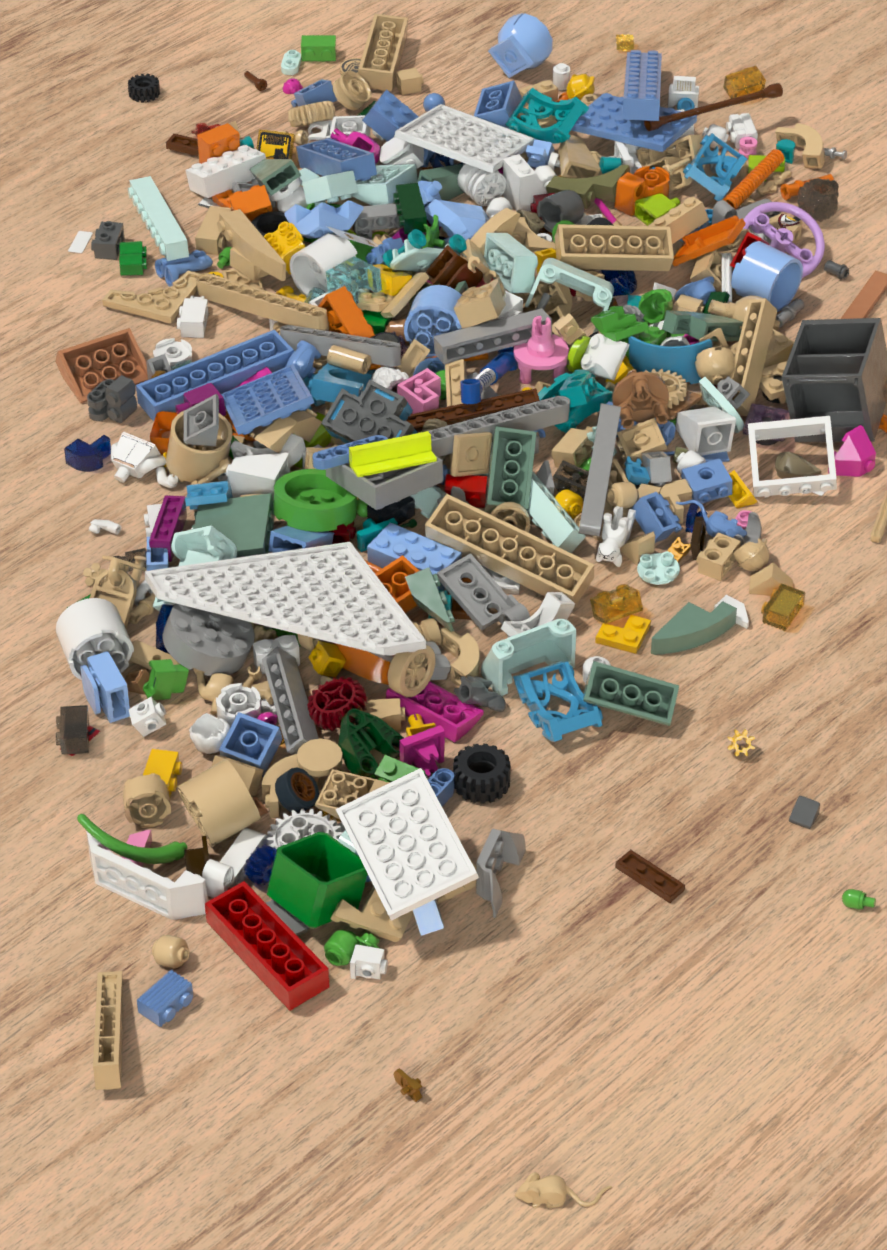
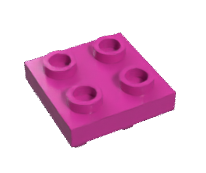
M441 725L400 740V761L416 768H421L425 771L428 778L431 777L430 772L435 773L438 770L435 761L439 764L444 762L445 731Z

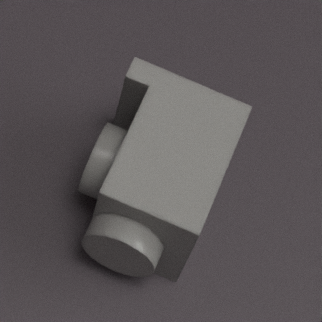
M729 376L721 380L717 385V390L735 409H738L750 395L739 383ZM738 391H740L739 395L734 400H732L734 395Z

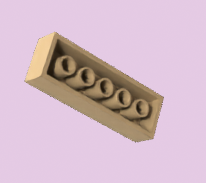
M374 14L358 69V74L365 79L370 89L382 91L387 89L392 91L396 71H398L407 38L408 18Z
M558 224L555 234L557 260L580 270L670 271L674 260L670 227Z

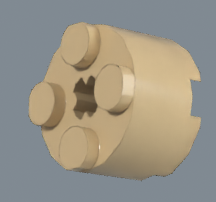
M152 773L150 775L138 776L128 779L124 783L123 803L127 820L130 823L140 824L141 828H153L162 824L163 819L171 813V803L168 787L160 775Z

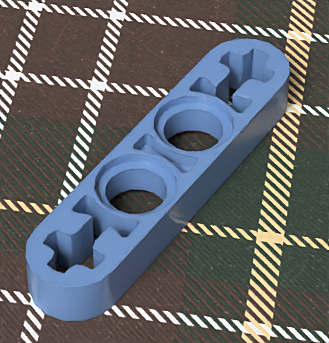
M375 435L315 452L312 456L313 467L324 470L349 463V447L387 440L388 438L383 435Z

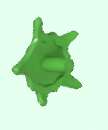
M437 215L433 216L434 221L431 227L424 224L427 242L423 248H434V246L443 248L445 245V241L439 239V218Z

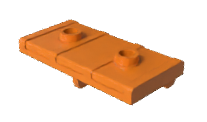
M735 215L682 238L684 243L674 256L673 266H678L686 261L732 244L746 225L743 218L739 219Z

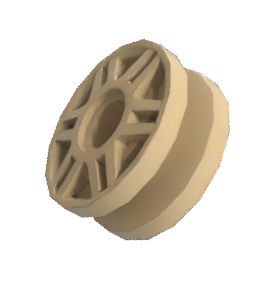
M353 71L344 72L333 84L335 97L343 106L350 110L360 109L371 98V89L362 76Z

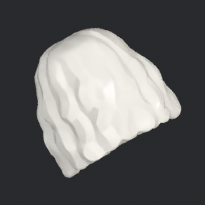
M384 366L373 373L371 380L392 390L401 382L409 379V376L399 369Z

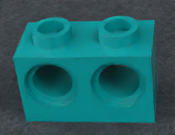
M591 372L570 376L560 388L559 393L560 396L570 399V408L588 404L597 389V382L592 377Z

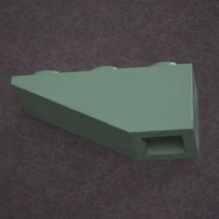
M426 568L406 576L405 579L416 605L449 631H454L451 623L455 622L451 610L446 611L444 606L448 602L444 592L439 593L437 588L441 586L437 574L432 575L430 568Z

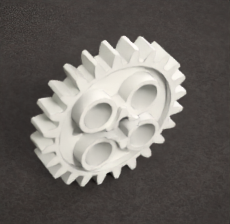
M301 809L300 813L297 814L292 810V816L284 813L283 820L277 818L276 824L270 825L271 831L267 832V847L269 848V854H273L274 860L278 847L317 832L328 833L338 841L342 835L341 826H337L336 819L330 820L329 814L322 817V811L314 814L313 809H310L309 813H305V810Z

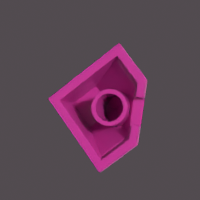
M859 425L845 434L842 439L843 445L838 452L834 451L836 476L860 477L872 471L875 467L876 451L864 427Z

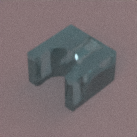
M355 256L326 271L328 293L345 286L353 295L356 304L359 303L357 289H370L373 292L382 290L380 269Z

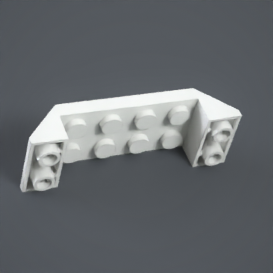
M87 832L89 855L95 884L171 920L206 914L205 903L208 902L206 879L185 870L176 882H173L169 878L162 877L148 868L134 864L129 859L115 855Z

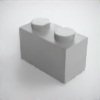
M662 451L642 453L643 467H646L650 483H654V486H663L666 482L672 481L670 456Z

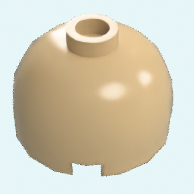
M715 347L703 350L696 356L695 367L697 374L701 379L706 377L712 384L718 385L721 380L726 379L728 376L730 377L734 370L735 359L733 352L725 347H721V350H715Z
M504 502L492 511V516L529 533L531 526L530 516L520 504Z

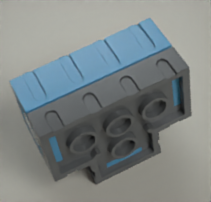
M370 379L359 397L350 394L342 388L321 423L332 437L340 439L344 443L354 442L375 435H383L388 439L417 434L412 424L406 421L413 412L407 400L403 396Z

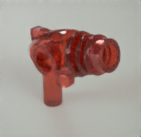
M198 123L195 129L191 130V133L197 137L198 134L220 126V124L207 126L206 123Z

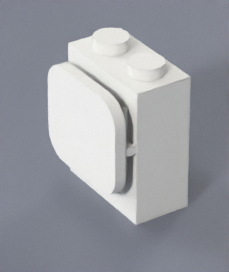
M394 137L381 147L380 161L384 165L416 164V169L424 165V148Z

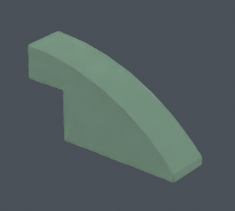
M666 310L662 329L671 334H688L699 340L717 328H721L726 341H739L742 330L740 326H743V322L712 314ZM715 336L710 338L712 341H718Z
M722 601L710 613L688 602L652 637L651 654L662 655L681 652L704 645L718 638L736 624L737 608Z

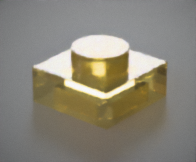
M616 35L617 50H634L633 35Z

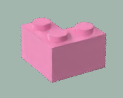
M428 368L397 385V394L403 396L413 409L411 414L439 408L441 377Z

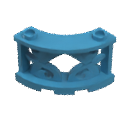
M711 133L709 136L706 134L701 140V148L692 162L688 163L683 173L686 179L691 177L713 193V198L716 201H720L730 189L732 184L730 179L736 177L747 158ZM713 141L722 147L720 155H717L719 152L718 146L715 147L714 151L710 150V145ZM726 151L734 155L736 158L731 156H725ZM716 164L715 169L718 177L706 175L702 165Z
M568 661L558 662L513 676L522 704L526 703L531 711L528 713V716L536 728L541 727L543 729L542 735L553 742L562 740L563 734L591 725L595 727L603 726V715L597 705L583 701L584 694L574 678L573 667ZM558 669L562 681H557L555 673L552 677V684L548 683L547 672ZM543 674V681L530 680L531 677ZM543 693H545V699L539 700L538 697L542 698ZM550 694L571 703L566 715L557 711L545 710L550 702Z

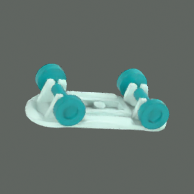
M414 229L408 234V239L404 241V245L398 250L390 249L385 252L383 260L393 270L426 272L443 249L430 247L421 249L426 245V237L420 230ZM459 234L453 235L449 239V244H446L445 247L449 245L467 258L463 253L467 249L466 240Z

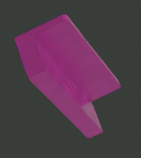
M164 496L149 539L150 548L168 549L169 562H172L174 558V553L171 549L174 534L183 531L187 519L185 496Z

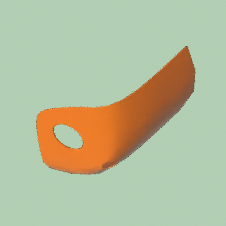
M333 643L338 647L346 660L342 668L370 681L389 685L388 670L391 662L364 650Z

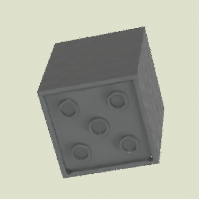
M881 318L802 320L781 377L790 420L830 416L833 442H843L842 439L845 434L859 425L864 427L870 441H875L887 403V348ZM825 434L794 437L795 442H826Z

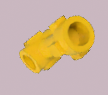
M284 286L276 292V294L308 304L310 301L304 294L299 296L294 294L290 286Z

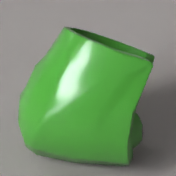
M656 289L641 296L638 308L644 315L643 320L650 324L664 321L666 310L672 311L673 297L670 291Z

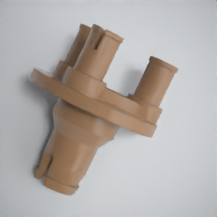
M636 369L629 371L627 376L616 385L612 395V402L615 406H621L620 420L623 428H631L634 425V421L641 423L656 418L657 423L665 424L669 420L667 414L669 392L665 382L659 376L648 372H636Z

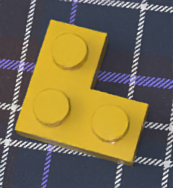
M630 615L624 628L603 623L596 635L595 643L637 654L651 627V620Z

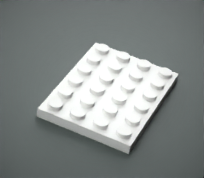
M421 768L336 809L391 921L479 878Z

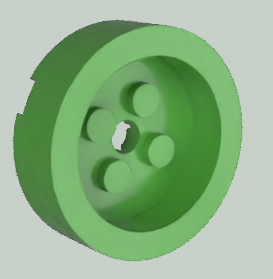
M303 469L287 473L276 481L274 485L273 511L278 520L283 519L287 521V526L312 532L336 530L338 525H349L356 518L357 497L326 477V470Z

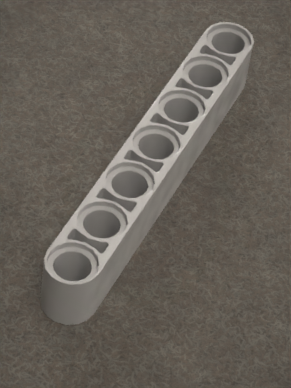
M294 325L280 327V336L294 351L297 349V344L304 340L313 345L323 356H327L331 346L336 345L370 355L371 364L389 367L401 364V345L397 342Z

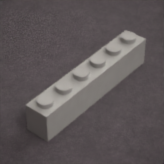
M541 308L433 336L434 351L443 364L527 343L532 337L533 319L541 316V324L546 325V318H550V316Z
M277 646L262 659L287 752L294 755L297 754L298 749L304 743L319 738L314 721L311 720L309 715L308 700L296 658Z

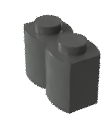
M123 375L118 377L105 390L108 402L107 414L111 420L119 423L125 421L137 410V401L134 396L136 392L134 381Z

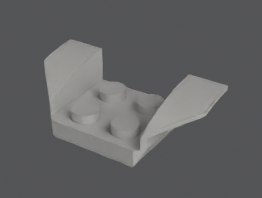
M492 829L476 863V872L479 877L476 879V894L484 900L491 901L493 917L496 918L502 905V893L496 878V872L501 870L503 861L520 865L526 851V844L523 834Z

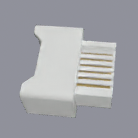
M674 76L673 84L669 85L668 108H673L682 98L691 99L694 102L695 108H698L699 86H695L696 77Z

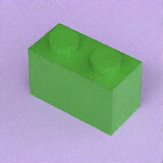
M302 35L301 60L336 61V35Z

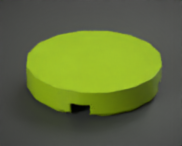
M582 336V339H577L570 348L567 359L570 361L569 365H567L570 372L574 373L575 370H583L581 359L587 349L590 337Z

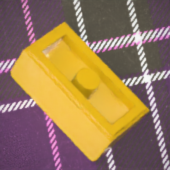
M735 470L730 472L729 475L733 480L732 495L728 497L735 507L741 508L757 503L758 501Z

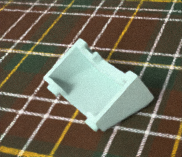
M212 525L175 533L172 540L171 549L174 555L180 559L179 566L233 559L237 556L235 544ZM155 597L153 607L161 613L170 614L176 603L160 600Z
M557 619L496 642L481 665L482 677L492 681L490 686L492 690L503 696L508 694L507 684L512 683L511 674L542 662H546L549 666L566 661L575 668L576 628L568 620Z

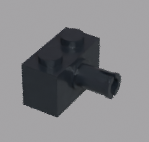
M410 496L378 510L367 505V519H373L376 524L394 518L399 525L415 516V500Z

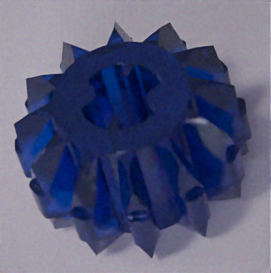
M266 844L262 845L261 848L257 847L255 852L250 853L251 856L245 861L247 863L244 866L245 874L253 883L264 886L269 882L277 851L275 847L273 848Z

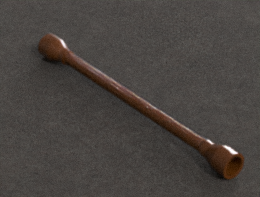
M780 83L771 84L758 92L667 116H659V121L644 120V126L647 131H653L669 122L759 98L773 99L781 97L783 88Z

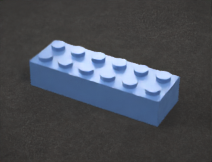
M330 138L296 146L300 168H306L315 174L321 175V177L353 171L355 181H366L371 179V176L377 175L374 153Z

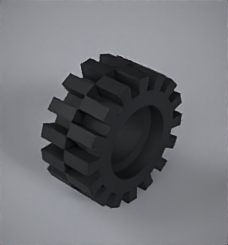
M144 73L141 76H138V74L135 77L132 76L131 80H128L129 97L136 102L141 100V103H144L146 100L150 102V99L154 101L160 95L158 78L154 75L150 76V74L144 75Z

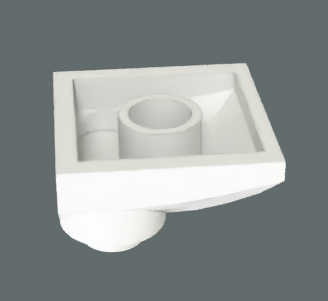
M596 334L589 341L584 356L581 359V367L583 370H588L598 377L614 381L630 344L622 341H613L602 334Z

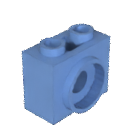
M720 458L681 470V479H686L692 490V500L702 504L732 495L733 480Z

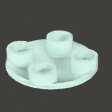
M669 551L643 554L637 566L639 576L644 581L655 585L667 584L673 581L680 571L679 563L674 558L673 553Z

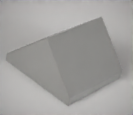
M217 394L184 411V443L216 446L219 429V396Z

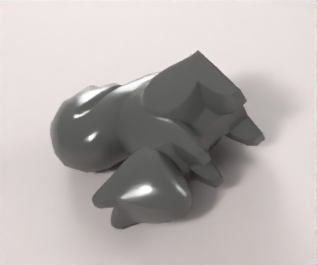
M462 676L460 678V687L454 689V693L462 703L478 704L483 707H489L497 712H502L506 709V702L503 696L488 690L492 685V681L476 676H468L467 678Z

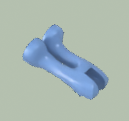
M195 250L186 258L167 261L166 258L158 259L155 261V270L160 278L165 277L167 285L171 287L181 274L187 271L205 270L213 264V261L204 251Z

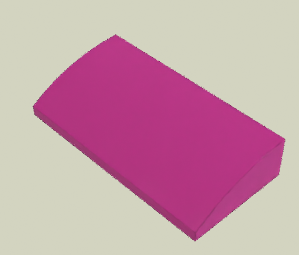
M430 681L414 697H405L391 688H388L385 699L400 698V707H405V715L407 717L414 714L415 720H417L416 714H420L424 724L435 723L436 727L441 725L445 731V738L453 742H457L467 734L484 713L482 709L472 704L462 703L456 695Z

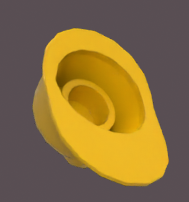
M573 74L567 84L568 98L577 97L581 100L583 96L593 94L595 92L593 84L595 77H589L587 74Z

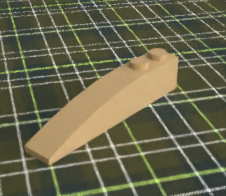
M240 209L219 213L218 230L222 232L226 240L255 266L281 281L286 280V263Z
M122 971L99 972L97 975L93 1056L95 1089L111 1090L121 1088L123 1040Z

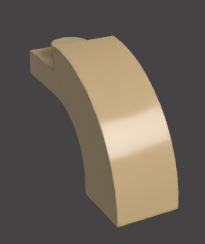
M446 627L440 629V646L457 658L451 664V681L460 687V678L462 676L467 678L468 676L478 677L480 654L478 644L469 633L461 637L456 631L451 632Z

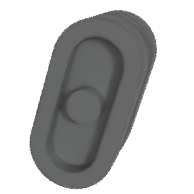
M106 379L87 395L88 411L91 420L103 421L109 417L107 414L108 402L105 390L115 380Z

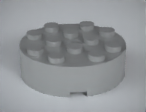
M175 604L164 627L163 643L169 654L189 670L195 668L204 671V675L211 676L214 673L231 675L240 670L244 665L254 643V630L251 622Z

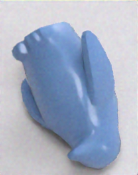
M304 340L300 341L297 344V349L290 356L286 367L294 364L302 380L306 377L311 378L316 370L313 367L314 359H319L321 354L310 343Z

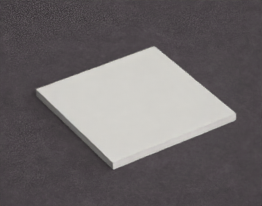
M442 104L396 130L394 135L398 139L490 173H494L503 166V159L525 152L527 145L533 146L535 138Z

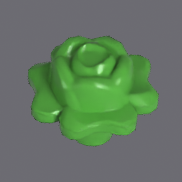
M366 932L362 936H356L359 945L381 949L378 947L380 939H377L373 934Z

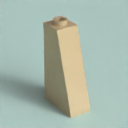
M570 135L571 137L568 140L560 143L558 153L562 177L588 178L598 176L601 168L581 137Z

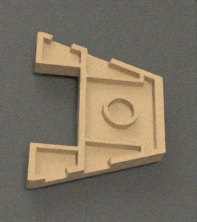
M373 886L361 912L342 899L337 904L331 920L337 923L340 921L348 923L349 927L355 929L360 927L369 930L375 936L397 943L406 930L413 910L391 921Z

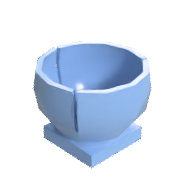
M526 13L513 15L506 21L498 33V44L491 47L488 52L507 77L510 78L523 70L533 69L541 65L552 52L553 39L547 27L539 19Z

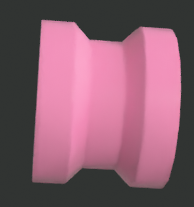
M753 137L741 138L739 153L749 159V155H756L757 140Z

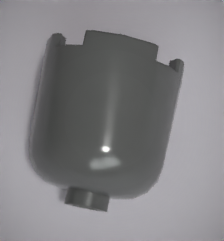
M564 190L547 196L538 202L537 207L538 217H542L545 223L543 227L551 233L556 223L562 220L576 224L583 218L585 211L582 198L572 190Z

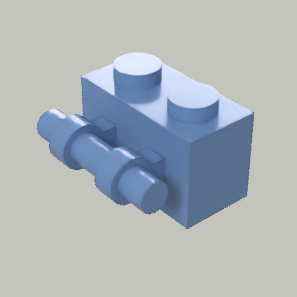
M321 79L295 92V99L291 101L293 107H299L323 101L335 102L337 98L333 92L331 81Z
M657 492L641 497L631 508L636 510L635 519L645 534L654 532L655 543L667 539L673 531L677 533L683 529L679 523L678 516L674 515L671 511L668 500H665L661 494L658 495Z

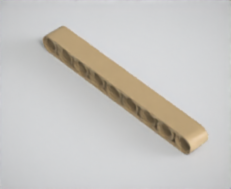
M203 273L196 277L199 297L205 296L207 300L287 325L329 330L327 310L209 273Z

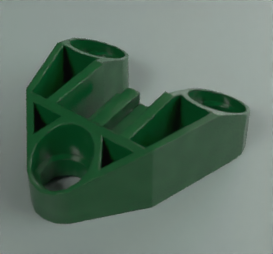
M351 709L342 718L338 746L341 748L347 769L352 774L369 778L378 768L377 761L370 752L376 749L383 755L398 758L400 757V751L395 750L392 745L400 749V740L404 739V737L379 717L358 709ZM349 716L354 718L356 725L350 722ZM362 765L368 767L371 771L364 770Z

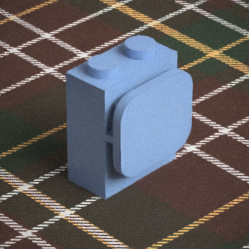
M106 651L87 657L88 667L82 665L80 669L84 694L94 713H101L100 708H102L109 723L130 717L127 683L109 652Z

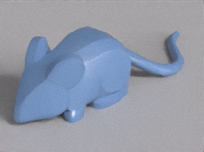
M696 500L676 501V504L679 505L691 503L698 505L706 523V531L712 537H715L718 532L732 538L737 534L743 538L747 535V532L737 525L738 520H728V516L722 512L715 511L708 518L705 508L700 502Z

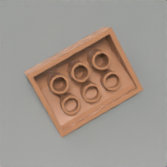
M130 328L57 352L55 362L58 369L80 403L87 402V395L106 379L116 380L123 375L132 379L135 385L148 380L146 361Z

